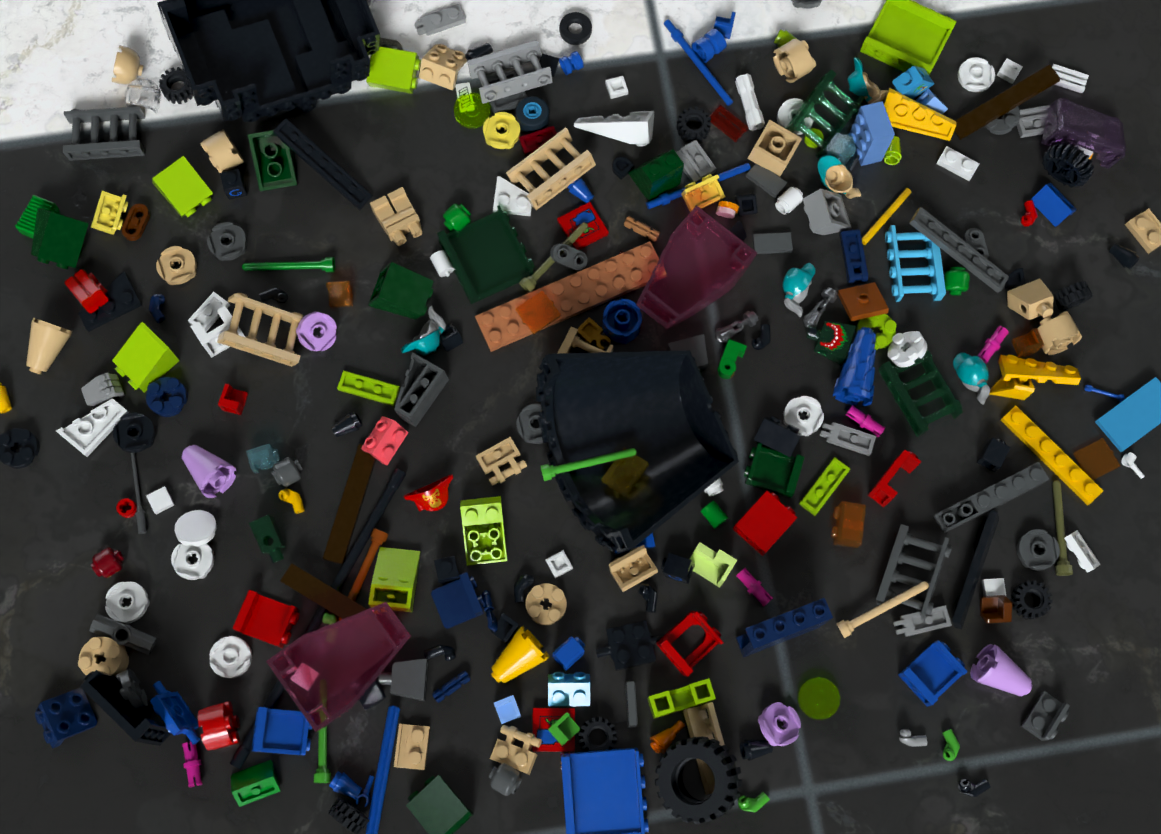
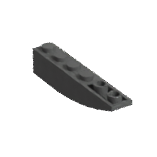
M1037 462L935 514L934 518L942 532L946 533L1042 485L1049 478L1040 463Z

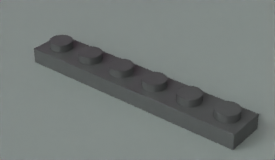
M922 207L916 210L909 224L997 293L1002 291L1009 278L1007 274Z

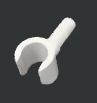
M1131 452L1125 453L1121 463L1133 469L1140 479L1144 478L1145 475L1134 464L1137 458L1136 455Z

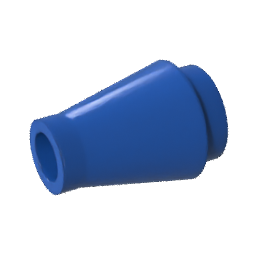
M578 178L567 187L571 194L585 203L590 202L594 198V195L582 178Z
M337 771L329 785L333 789L332 791L352 797L355 800L362 790V787L358 786L344 772L340 773L339 771Z

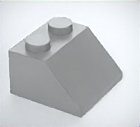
M819 189L803 198L804 211L808 215L809 227L813 233L828 235L852 229L840 194Z

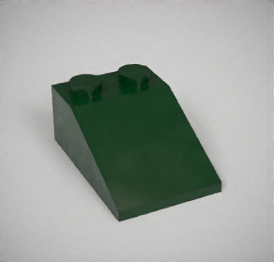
M273 130L248 134L259 190L266 191L298 185L293 151L273 134Z

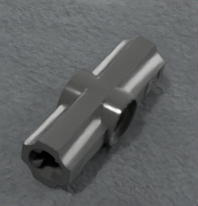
M97 614L93 619L89 630L100 636L111 638L119 645H125L147 655H150L157 640V637L139 631L131 625L122 624L100 614ZM121 629H125L128 632L126 640L121 639L119 636Z

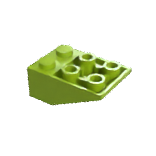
M501 496L461 500L460 510L467 565L507 561Z
M380 547L370 589L368 605L371 608L413 612L421 551Z

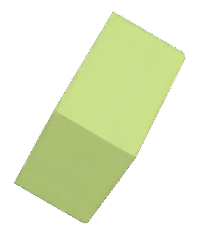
M699 542L690 557L695 564L693 571L719 588L737 562L735 558L719 549L718 552H715Z

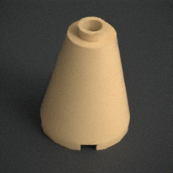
M33 318L26 366L30 367L29 371L40 375L42 371L47 372L73 331Z

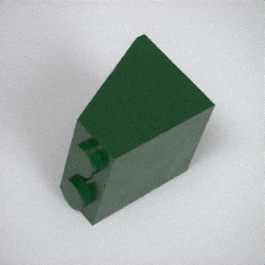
M674 149L655 156L628 174L645 198L651 201L680 185L684 163Z
M38 208L31 255L38 257L37 261L49 264L52 261L56 262L57 267L68 270L69 266L76 268L89 223Z
M391 262L380 271L368 306L416 320L426 313L428 307L426 302L434 291L432 287L434 281Z
M432 775L424 783L426 787L420 793L416 790L408 797L409 803L406 805L428 834H454L474 815L440 775L437 777Z

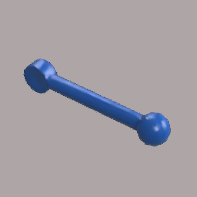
M1085 385V391H1093L1117 398L1118 401L1125 400L1123 394L1117 395L1093 388L1091 385Z

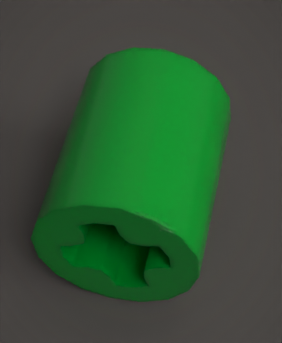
M715 501L710 502L700 511L714 529L728 519V516Z

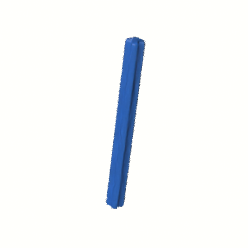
M397 706L388 707L368 817L370 821L367 824L366 834H378L400 713V708Z

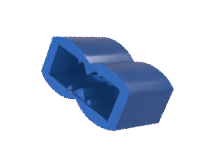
M570 636L552 653V657L567 671L584 655L585 644L578 637L573 638Z

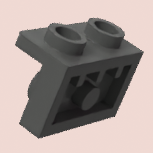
M1042 691L1021 724V727L1041 741L1052 740L1058 733L1059 729L1057 727L1059 723L1068 717L1069 712L1067 710L1070 705L1068 703H1061L1047 692Z

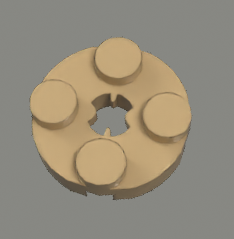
M180 246L169 247L161 253L162 256L159 258V261L157 260V272L169 285L183 284L196 276L197 262L192 252ZM175 262L181 263L178 269H173L172 267L175 266Z
M544 583L536 585L527 595V613L537 624L552 625L559 621L566 612L567 601L561 589L553 584ZM544 599H549V603H552V607H548V610H544L543 606L540 605L541 601L544 602Z

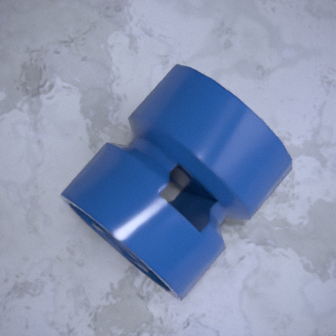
M714 28L707 32L704 37L692 43V49L703 63L708 62L715 54H719L727 47L723 35Z

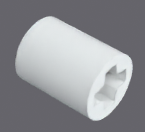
M440 250L431 255L430 259L439 276H450L454 268L445 251Z

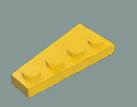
M889 88L884 106L892 127L948 141L951 140L956 127V121Z
M1000 355L998 360L1003 381L1018 378L1020 382L1035 379L1038 383L1052 380L1055 384L1079 385L1081 380L1078 368L1071 365L1061 366L1053 362L1044 363L1032 358H1018L1014 355Z

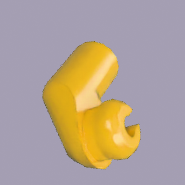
M283 489L279 492V499L292 504L295 514L305 511L298 492L290 489Z

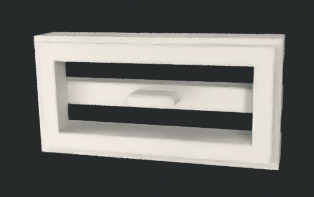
M1053 64L1052 68L1061 78L1054 85L1079 93L1084 92L1089 75Z

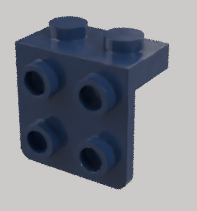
M467 572L459 575L461 579L431 592L446 629L484 614L482 610L485 607L481 595L477 596L474 590L478 588L473 576L469 577Z
M82 688L41 702L35 712L38 724L43 726L44 739L47 744L50 743L52 749L60 746L64 739L94 728L97 725L96 717Z

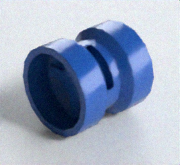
M577 51L572 52L568 57L563 56L559 58L560 66L565 75L571 74L575 69L580 70L584 68L582 58Z

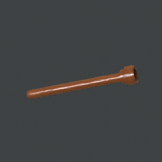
M375 528L371 533L372 544L348 595V598L353 601L358 596L379 546L386 542L388 538L387 533ZM340 617L338 618V620H339L340 623H345V622H346L345 620L341 619Z

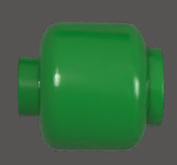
M454 203L443 213V218L445 219L443 224L450 231L454 229L460 232L471 222V213L461 203L459 205Z
M950 267V270L945 272V289L950 291L949 295L961 296V292H966L969 289L970 274L965 271L966 268Z

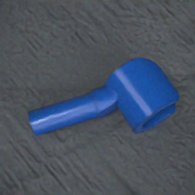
M369 775L363 793L356 798L357 805L361 797H365L367 800L365 807L370 803L371 797L369 793L374 776Z

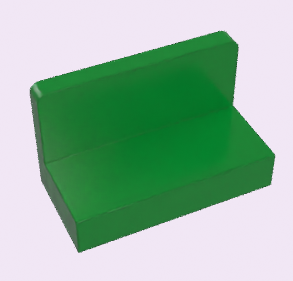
M271 760L230 776L231 792L239 807L281 791Z

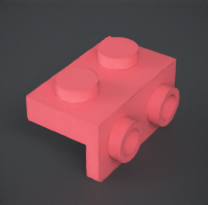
M382 416L361 449L371 454L382 464L388 465L409 432L396 421Z

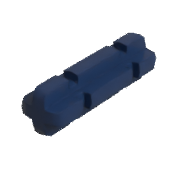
M462 671L458 674L457 678L454 677L441 686L440 690L434 691L432 696L436 702H441L445 699L446 695H451L462 687L463 683L465 685L469 682L471 678L466 671Z

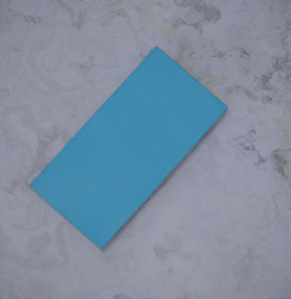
M1156 377L1095 421L1120 452H1123L1161 423V382Z

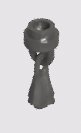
M828 287L821 293L822 301L818 302L813 310L804 316L805 327H817L818 321L826 310L828 302L834 303L837 299V292L834 289Z
M747 311L743 314L744 320L735 321L726 327L717 328L715 332L716 341L727 343L733 335L744 328V325L748 324L750 327L756 325L758 321L756 313L754 311Z

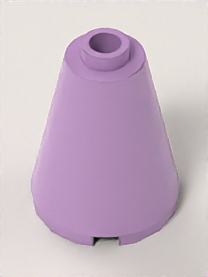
M197 445L188 446L184 449L182 460L204 496L207 498L217 497L216 493L219 491L224 493L232 485L236 478L234 474L236 468L232 464Z
M989 644L979 652L976 657L979 659L977 665L973 664L971 667L970 675L973 680L1017 696L1027 695L1031 691V679L998 646Z

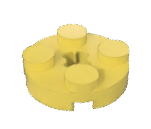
M495 113L494 116L488 117L484 122L483 135L488 145L497 149L513 148L520 137L519 122L509 113ZM501 127H503L506 131L503 134L497 132V130H500Z

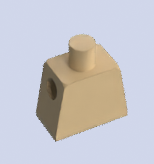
M1041 279L1007 291L1008 307L1026 319L1031 320L1039 316L1045 319L1052 316L1053 294Z

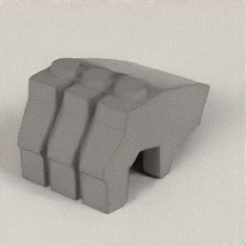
M104 373L95 377L81 388L88 406L105 403L116 396L120 398L125 396L116 374Z

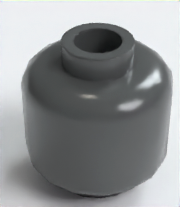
M286 457L273 465L271 473L278 485L282 484L284 487H288L301 479L300 471L303 469L298 460L293 461L292 458Z
M505 763L501 764L498 768L495 766L489 775L491 788L504 796H509L511 793L515 794L522 782L520 772Z

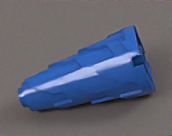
M862 327L861 330H858L853 344L850 346L846 362L843 364L840 377L837 378L833 391V397L835 396V399L840 402L856 406L859 401H863L862 406L872 404L875 387L873 382L875 375L876 334L873 333L871 328Z

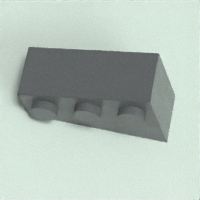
M412 352L410 366L406 370V378L403 387L401 386L394 410L401 419L416 427L447 384L449 378L443 369Z

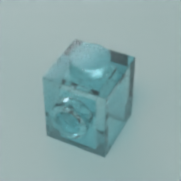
M836 132L825 151L827 156L830 155L837 158L845 166L855 154L856 146L853 137Z

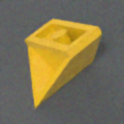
M1001 377L990 389V395L1025 400L1034 392L1035 388L1031 379H1028L1027 382H1020L1018 378L1003 381V377Z

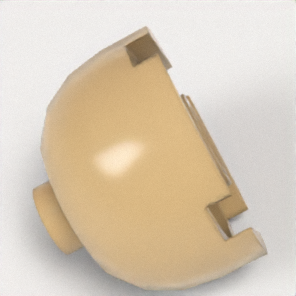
M119 45L118 48L122 52H117L113 69L116 78L112 77V82L125 85L131 84L136 80L137 75H142L144 65L140 64V57L133 49Z

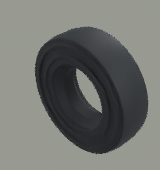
M572 12L562 18L559 32L565 42L572 45H580L590 38L592 24L586 15ZM578 23L582 26L583 30L578 34H573L568 28L571 24Z

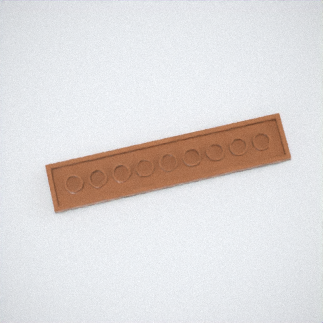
M649 241L475 316V319L490 352L662 279L666 277L667 273Z

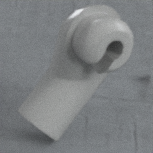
M909 729L900 730L899 740L901 743L911 747L927 746L926 735L911 736Z

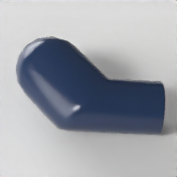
M154 294L150 299L149 311L157 323L165 320V316L160 310V304H164L165 301L163 294Z

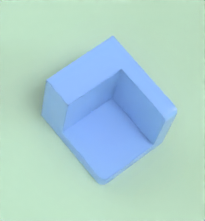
M929 88L916 100L940 114L948 110L945 104Z
M514 695L494 702L501 724L521 717Z

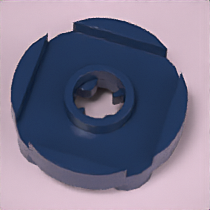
M163 377L150 383L147 387V405L153 412L162 417H172L179 414L184 404L186 405L188 401L186 388L176 378ZM165 393L172 394V397H169V401L162 400Z

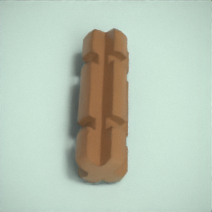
M630 216L624 222L625 227L633 228L634 232L644 237L648 236L654 242L659 238V231L651 230L650 226L640 221L636 222Z

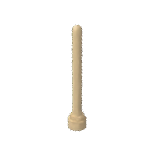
M923 581L851 621L842 620L836 624L843 637L846 638L852 635L851 632L854 631V628L928 589L929 584Z

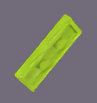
M343 370L337 389L394 406L400 386Z
M834 457L799 505L816 516L850 471V468Z

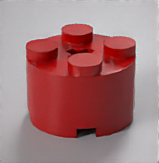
M231 701L209 706L198 711L199 727L202 726L203 733L200 735L208 751L240 742L236 729L240 728V722L237 715L233 716Z

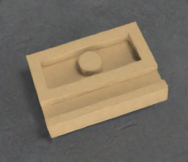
M1149 208L1125 224L1148 254L1161 246V223Z
M399 724L394 767L425 770L430 734L429 726Z

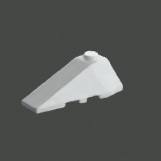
M654 111L630 112V115L625 117L613 114L608 116L607 119H604L603 116L578 118L574 123V127L625 143L636 144V146H646L652 140Z

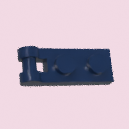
M860 230L841 231L840 239L847 282L854 283L857 280L861 282L868 281V271ZM859 268L860 273H854V269Z

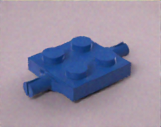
M161 681L154 683L153 687L159 695L152 698L150 702L154 706L155 713L161 716L165 722L166 729L173 735H187L192 745L199 742L200 738L195 732L199 727L198 721L178 691L170 692L166 690Z

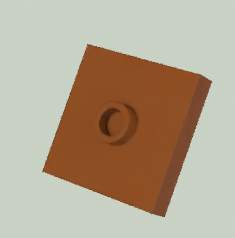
M875 282L838 290V296L851 321L887 314L889 311Z

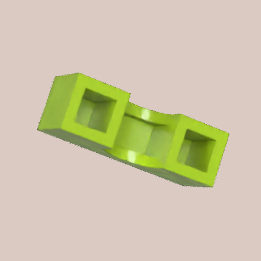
M710 678L647 698L653 719L716 699Z

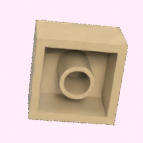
M769 120L747 159L774 172L780 177L802 138Z

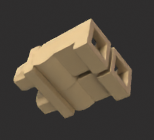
M403 187L387 194L388 199L386 196H383L370 203L374 215L390 241H394L398 246L405 244L407 240L404 235L411 232L413 238L423 234L420 219Z

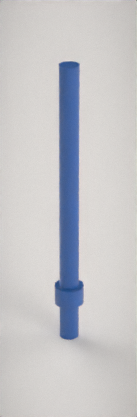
M669 19L666 20L664 25L671 33L672 39L679 43L726 105L730 106L733 100L683 38V33L676 29Z
M749 163L718 174L720 177L718 182L750 170ZM685 187L669 194H661L659 198L646 202L647 208L651 209L659 205L664 206L669 204L670 201L682 197L681 193L685 190Z

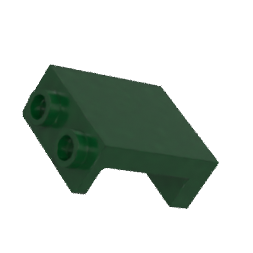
M758 443L756 448L752 447L749 458L752 459L751 465L746 466L743 477H746L745 484L791 498L795 493L805 456L797 454L796 457H788L780 452L762 447V443Z

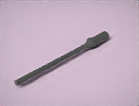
M131 453L137 501L135 515L138 534L147 533L145 511L141 506L135 453Z

